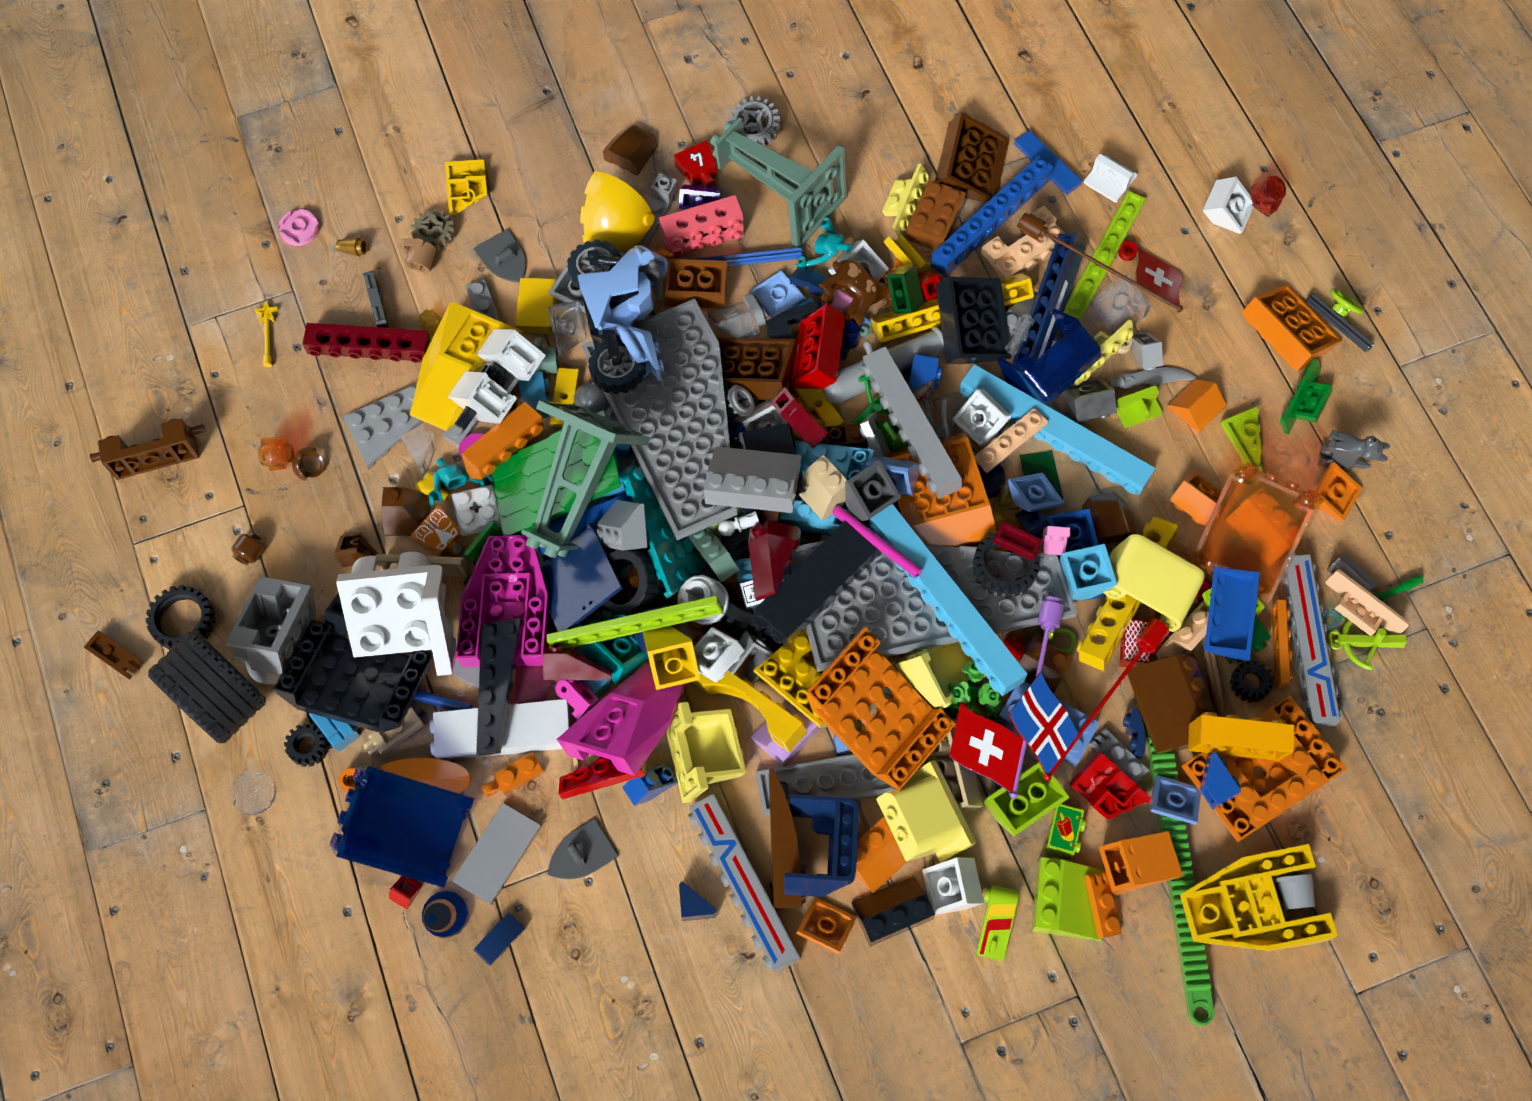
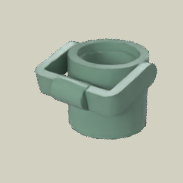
M535 337L534 346L546 355L535 372L542 371L543 374L557 373L559 368L557 347L542 348L543 338Z

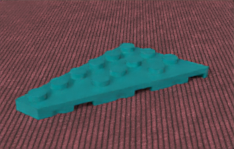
M634 464L622 471L620 476L625 485L627 495L631 496L634 502L644 503L646 538L651 547L648 552L656 569L658 580H662L667 592L664 593V596L668 599L680 590V587L686 580L693 576L702 575L704 570H706V563L694 549L691 540L687 537L680 540L676 539L649 483L644 477V473Z

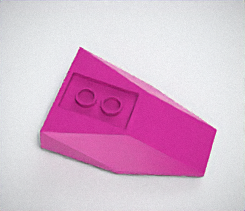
M526 535L488 536L461 597L455 658L462 667H480L481 624L513 619L524 621L520 648H517L515 658L517 666H543V653L546 648H549V643L547 642V634H549L548 593L536 550L526 545L528 539Z
M648 662L561 734L557 741L567 756L584 761L589 753L610 759L618 771L635 776L672 724L685 683L656 690L650 663Z

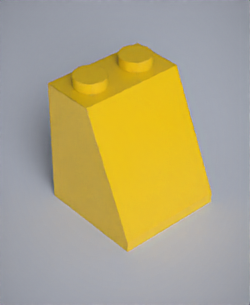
M671 626L642 632L656 690L700 680L691 638Z

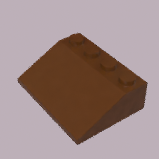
M961 112L948 124L935 182L965 192L966 199L987 203L997 194L1009 138Z
M717 338L720 346L725 398L728 396L727 391L734 385L743 386L750 392L752 398L757 400H773L784 387L790 390L796 339Z
M1194 653L1174 655L1135 666L1127 674L1156 754L1187 749L1189 724L1205 712L1216 713Z

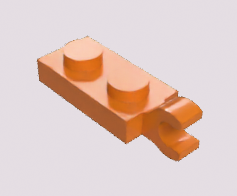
M533 752L494 773L495 781L488 782L481 787L487 798L500 790L506 795L543 774L544 771Z

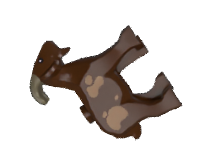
M854 260L834 261L833 269L836 273L828 276L818 285L824 289L820 298L828 305L833 302L834 292L839 289H843L852 298V302L843 312L847 323H850L854 318L860 326L865 319L867 309L882 299L887 302L885 308L891 307L893 309L888 283L877 282L871 275L869 268Z

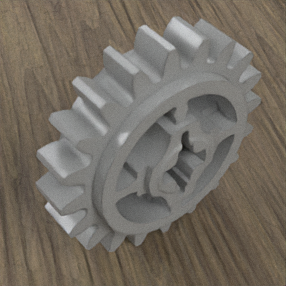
M750 96L749 102L743 98V105L736 103L737 110L731 108L732 115L728 116V120L734 123L738 118H744L743 129L745 137L758 144L761 143L764 147L766 140L772 143L771 136L777 137L775 130H780L778 123L781 122V119L778 116V109H775L774 103L769 104L767 98L762 102L760 96H758L756 101ZM769 117L768 124L766 128H764L763 125L765 123V118Z

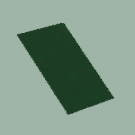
M1052 451L1019 455L1024 476L1043 473L1061 499L1064 500Z

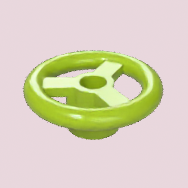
M1337 288L1330 289L1331 296L1337 301L1332 308L1344 317L1350 311L1359 315L1365 313L1364 307L1353 297Z

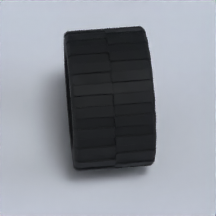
M617 549L609 553L608 559L623 587L622 590L602 604L609 612L618 615H634L641 609L663 604L665 599L664 593L667 591L663 581L658 580L649 552L633 549L622 551ZM635 565L639 575V586L635 596L630 600L626 592V578L629 570Z

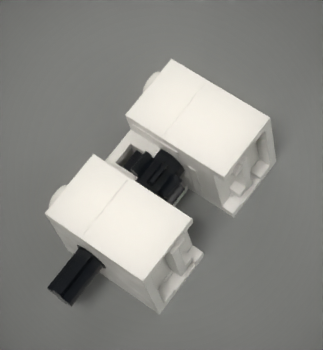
M494 329L477 353L479 357L486 361L480 372L465 371L448 397L464 409L454 423L463 431L466 430L474 417L481 422L500 424L517 399L510 392L518 380L529 381L546 356L516 330Z

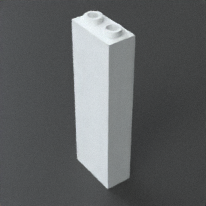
M566 699L509 705L501 753L483 756L476 754L478 708L434 712L433 720H430V731L434 733V741L430 744L431 754L436 759L449 761L563 749L557 738L571 727L569 703Z

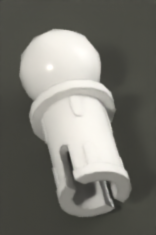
M753 511L743 516H734L735 521L728 519L721 521L718 530L723 536H731L736 529L742 532L743 529L760 522L756 511Z

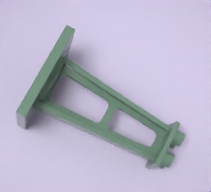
M738 118L734 123L727 121L723 127L725 133L722 136L715 134L711 139V144L715 147L713 156L717 160L718 169L721 170L732 160L788 201L793 248L802 247L819 229L820 224L825 222L824 218L830 217L847 198L845 149L839 145L814 171H811L745 137L741 118Z
M539 400L536 409L564 421L534 529H523L521 534L528 536L526 542L528 547L538 549L539 546L546 548L544 554L553 558H557V555L566 557L568 550L578 549V545L570 542L617 443L648 446L651 437L579 405ZM582 430L599 438L601 442L584 481L579 486L566 480L564 473L577 432ZM563 486L574 491L576 498L561 532L557 533L550 530L548 524L559 489Z

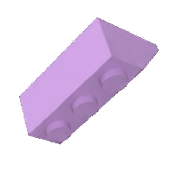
M788 700L782 705L786 707L789 714L792 716L796 714L805 722L803 725L807 731V734L790 753L772 740L768 732L767 722L751 736V739L780 766H786L821 729Z

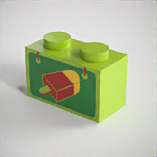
M1063 804L1054 808L1044 852L1069 859L1075 853H1079L1081 840H1078L1080 831H1084L1086 818H1083L1084 810Z

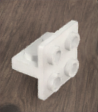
M1099 154L1095 160L1093 170L1084 180V184L1116 203L1137 178V173L1109 156Z

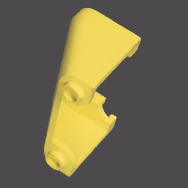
M1137 534L1128 536L1111 552L1109 559L1117 586L1104 592V594L1112 599L1122 598L1126 594L1160 612L1162 615L1159 620L1174 633L1181 627L1203 583L1205 573L1200 568L1144 536Z
M960 642L909 652L896 661L894 665L897 671L930 704L943 709L951 705V700L954 698L953 693L948 689V684L951 682L958 684L963 681H969L966 678V673L962 672V667L970 664L973 659L964 653Z

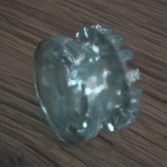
M1334 609L1325 610L1321 615L1322 622L1325 623L1328 631L1335 630L1342 621L1340 613L1337 610L1334 611ZM1329 616L1333 617L1331 624L1327 623Z

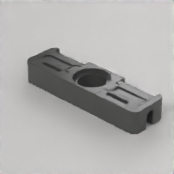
M373 270L365 272L363 276L376 325L381 328H389Z

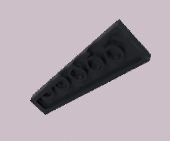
M521 619L481 624L476 754L480 756L501 753L506 717L509 710L508 696L509 691L513 688L512 674L513 669H516L517 660H515L517 648H520L524 621Z

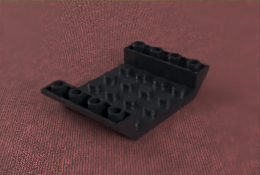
M311 620L273 687V691L297 710L384 733L401 727L434 657L432 652L424 650L412 651L410 656L392 653L353 657L349 639L335 636L332 625Z

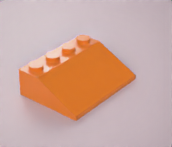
M1288 284L1255 296L1241 313L1246 318L1247 323L1252 325L1259 332L1260 336L1273 346L1275 352L1280 354L1287 361L1288 365L1296 371L1311 364L1313 358L1319 359L1343 341Z

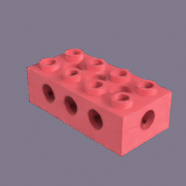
M736 195L659 217L663 245L665 249L673 253L674 257H680L693 251L697 252L709 246H717L726 241H734L744 236L743 213Z

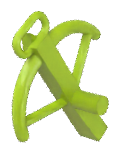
M1349 619L1343 626L1342 634L1338 631H1331L1329 633V643L1332 649L1340 650L1344 647L1347 656L1355 664L1367 670L1373 669L1369 662L1377 647L1404 648L1407 643L1406 634L1386 635L1387 632L1383 628H1379L1376 635L1373 634L1372 636L1349 635L1350 626L1353 624ZM1332 634L1338 635V639L1334 641L1335 644L1339 645L1338 647L1333 645ZM1351 647H1371V650L1363 662L1355 656Z

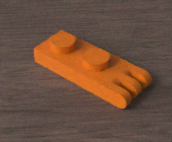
M1106 872L1086 875L1085 884L1098 939L1121 935L1122 932L1113 893Z

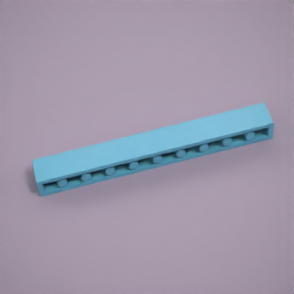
M975 364L961 382L959 392L965 398L969 399L976 390L983 388L1011 415L1009 421L1014 424L1032 409H1036L1048 421L1047 426L1034 435L1037 440L1045 441L1053 449L1064 452L1072 460L1083 463L1091 471L1102 474L1108 481L1121 485L1131 494L1139 496L1156 469Z
M891 504L873 516L869 521L868 528L922 569L921 574L915 578L896 564L899 570H903L906 573L910 584L913 587H917L921 592L924 602L932 606L938 620L943 621L947 625L950 635L954 639L957 638L961 643L964 653L972 657L978 671L987 676L992 689L996 692L998 691L1001 696H1004L1022 684L1027 676L1026 671L894 505Z

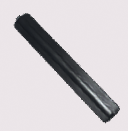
M1312 293L1307 298L1306 303L1364 352H1368L1374 346L1370 339L1316 294Z

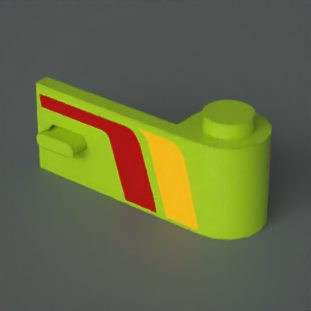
M991 885L990 889H985L983 899L984 902H987V909L976 955L1004 962L1018 903L1019 891Z

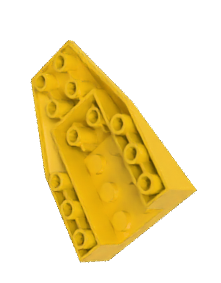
M450 301L423 357L410 416L445 431L451 429L464 409L448 396L465 371L480 372L486 361L479 357L477 353L494 329H512L524 337L523 331Z

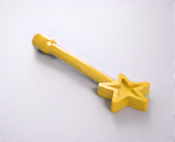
M268 302L264 303L263 308L255 309L256 314L260 315V323L264 322V367L272 366V356L270 355V320L275 322L273 315L279 311L277 306L269 307Z

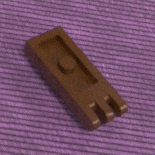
M99 630L84 646L86 650L129 680L133 676L126 671L128 669L135 673L138 671L132 664L134 662L140 666L144 664L142 660Z

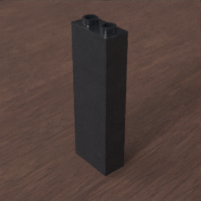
M844 521L780 584L775 594L766 597L754 609L755 623L761 629L765 628L771 633V637L777 643H783L787 647L876 559L878 548Z

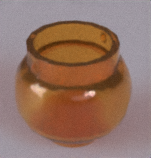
M288 437L260 439L261 446L258 448L257 456L261 465L269 467V471L285 470L286 465L292 463L294 449L289 443Z

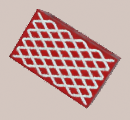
M1131 619L1121 639L1119 667H1127L1138 653L1139 648L1137 647L1136 639L1149 621ZM1143 652L1133 667L1149 663L1150 653L1146 654Z

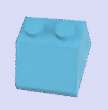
M1105 544L1061 554L1059 563L1073 602L1091 599L1117 586Z

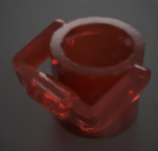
M1274 175L1254 184L1250 189L1252 206L1268 217L1278 210L1286 194V186L1283 180Z

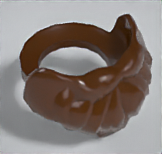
M304 447L294 455L292 469L299 479L306 481L308 477L313 478L322 474L325 469V462L322 456L316 453L315 447ZM303 456L317 458L320 463L319 470L315 473H309L300 468Z

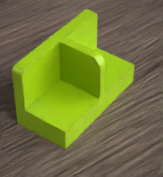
M1156 385L1117 400V414L1124 428H1129L1162 415L1163 412L1156 400L1159 394Z

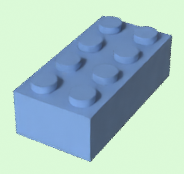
M1025 681L1013 690L996 722L1020 737L1021 735L1016 730L1009 712L1031 685ZM1058 700L1067 711L1077 732H1079L1089 716ZM1093 719L1063 761L1074 767L1077 766L1100 722Z

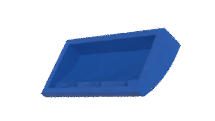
M1214 567L1204 651L1224 657L1250 661L1260 572Z

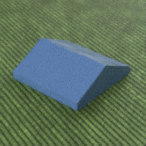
M1043 473L1008 480L1014 504L1028 512L1064 505V501Z
M1156 775L1150 799V811L1196 825L1198 822L1201 792L1196 786Z

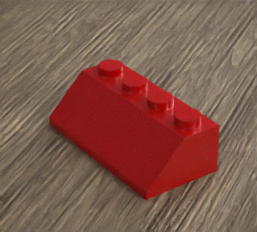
M825 304L800 321L791 379L792 388L824 389L837 381L842 336L845 328V315L828 304Z

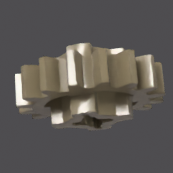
M427 209L425 215L419 213L420 218L413 219L415 223L411 225L413 238H420L436 246L438 250H440L441 244L446 247V241L453 240L451 235L455 234V226L453 221H451L450 215L445 216L443 210L438 213L437 209H434L433 213H430Z

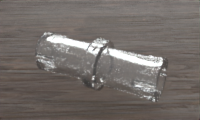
M1024 314L1017 328L1013 329L1012 337L1005 347L1008 353L1016 355L1022 342L1026 341L1027 333L1034 323V319H1031L1030 315Z

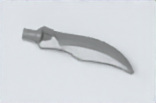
M1160 367L1133 374H1120L1117 379L1109 380L1108 385L1112 388L1129 389L1143 384L1157 386L1173 381L1194 380L1196 377L1181 369Z

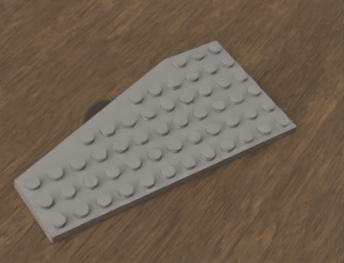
M695 299L631 325V327L649 331L653 342H658L660 354L656 356L657 360L662 359L664 371L660 372L662 380L658 381L653 373L649 372L648 376L643 377V381L637 384L638 387L630 389L627 393L619 392V394H613V392H604L619 424L651 437L648 446L630 444L677 540L738 515L737 507L705 504L703 489L713 453L716 447L730 448L720 346ZM593 341L581 345L588 361L589 357H592V351L595 349ZM604 364L602 370L610 366Z
M824 541L800 545L797 549H793L791 553L793 559L789 563L791 573ZM925 545L995 634L1040 625L1038 624L1040 608L1046 596L1057 597L1063 600L1062 605H1064L1061 620L1073 618L1077 614L1057 555L1038 553V556H1040V568L1033 585L1026 592H1021L1019 596L1012 594L1011 597L1006 598L1005 594L1002 597H998L997 592H994L993 595L988 593L989 589L986 588L984 590L981 587L982 583L976 581L972 563L977 547L960 546L958 548ZM991 549L985 556L986 569L999 580L1007 582L1017 581L1027 572L1026 559L1017 553L993 551L994 549ZM880 550L877 551L876 559L806 627L817 672L826 670L863 627H867L880 641L881 644L877 649L884 657L959 642L957 638L954 639L950 635L947 625L943 621L938 620L932 606L924 602L921 592L917 587H913L910 584L906 573L903 570H899L895 562Z

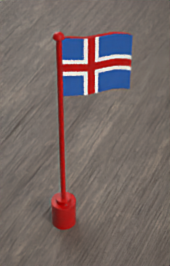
M1157 619L1149 621L1136 639L1137 647L1139 648L1138 653L1079 732H1077L1067 711L1049 689L1042 672L1037 675L1009 712L1010 718L1018 733L1038 759L1045 773L1043 775L1044 780L1050 781L1052 779L1051 775L1143 652L1146 654L1155 653L1170 632L1163 622Z

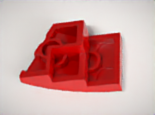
M1100 750L1069 782L1071 787L1087 799L1090 805L1107 820L1117 817L1120 813L1133 810V807L1142 803H1150L1151 799L1147 792Z

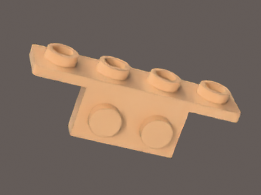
M1032 409L1014 425L1008 426L999 437L993 438L983 450L974 456L976 463L986 473L990 472L1047 426L1048 421L1036 409Z
M1337 569L1327 579L1326 584L1343 596L1335 609L1370 636L1376 632L1380 625L1393 635H1400L1410 625L1409 621L1340 569Z
M1204 600L1182 623L1181 627L1156 652L1158 660L1179 655L1185 649L1192 651L1206 635L1209 612Z

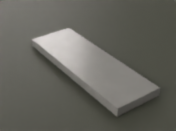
M854 754L774 767L789 808L790 794L844 797L859 800L881 796L895 789L874 776ZM769 769L757 770L755 773L763 816L770 815Z

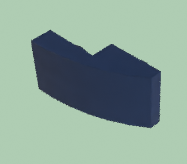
M797 267L790 276V284L808 287L809 294L820 297L824 289L818 285L826 277L812 270Z
M1132 707L1128 714L1125 713L1123 727H1126L1125 734L1131 735L1129 750H1133L1132 754L1136 758L1141 759L1145 754V732L1137 708Z
M508 913L480 941L473 951L491 966L524 932L525 927Z

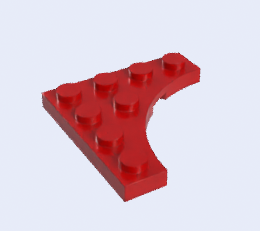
M600 757L589 767L584 765L569 774L561 776L559 778L558 795L563 800L645 776L646 761L634 776L618 771L610 759Z

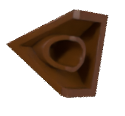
M362 533L340 536L335 550V556L343 567L353 566L359 558L378 554L362 537Z

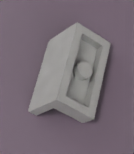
M1347 554L1338 558L1327 570L1332 575L1337 569H1340L1368 591L1377 585V581Z

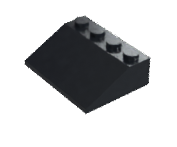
M947 277L936 284L946 364H972L1012 358L1001 278Z
M788 423L741 432L730 438V448L798 455L792 429ZM801 466L796 496L806 491ZM738 507L745 514L756 511L757 516L768 511Z

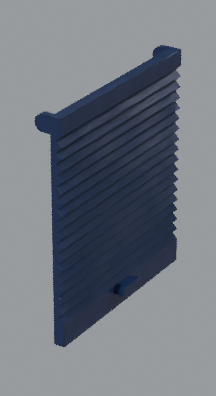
M589 523L586 525L587 529L571 541L578 545L577 550H568L566 557L557 555V558L551 557L540 566L548 593V610L558 632L572 629L623 589L594 527Z

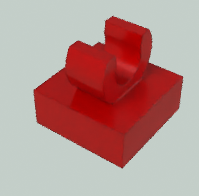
M1008 636L1003 644L1019 662L1026 651L1022 646L1026 641L1020 636L1015 640Z

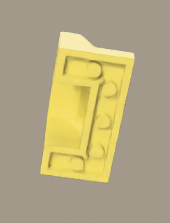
M688 702L679 703L672 724L667 729L666 734L682 803H690L709 788V784L741 777L746 773L743 760L744 753L740 748L738 729L735 727L731 709L691 713Z
M936 760L928 762L917 770L901 790L894 789L876 799L906 862L936 853L940 863H943L976 844Z

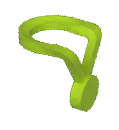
M1055 628V631L1049 632L1048 643L1050 645L1052 644L1053 632L1068 634L1072 639V644L1067 649H1058L1067 654L1075 649L1076 637L1070 630Z

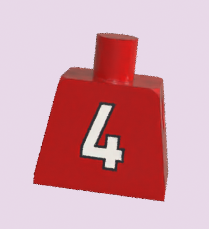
M707 140L674 154L675 167L691 185L697 186L701 183L704 187H713L715 185L713 178L717 176V165Z

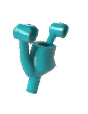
M825 217V224H820V227L825 233L830 234L819 235L814 245L816 253L824 255L809 261L804 256H800L799 260L801 263H795L796 267L809 269L810 266L828 261L836 256L839 251L850 252L852 245L844 243L843 234L834 230V225L830 218Z
M439 458L436 463L440 469L434 472V490L429 493V504L433 506L434 500L442 503L441 482L448 489L461 487L467 480L483 487L485 485H492V477L487 475L482 480L470 478L463 466L458 464L448 465L444 458Z

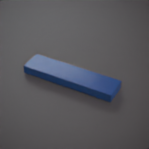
M1030 130L1015 140L1014 145L1031 161L1039 155L1053 166L1050 180L1066 195L1082 184V180Z

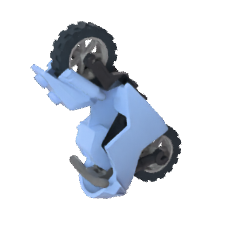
M589 240L583 245L579 244L576 250H572L570 253L571 257H568L567 268L572 283L574 282V285L578 289L580 288L583 294L587 322L595 348L591 353L592 357H589L588 368L593 383L596 384L597 388H602L603 392L619 394V392L627 393L630 389L638 387L637 384L641 383L643 377L648 376L649 372H652L656 379L661 381L660 372H663L664 368L662 359L657 360L656 356L660 354L658 342H653L649 331L634 328L631 325L634 321H643L653 310L652 288L655 287L657 299L661 300L664 297L663 280L667 272V260L655 251L640 245L631 248L621 258L616 246L610 245L608 241L600 242V240H594V242H590ZM604 364L610 366L602 370Z

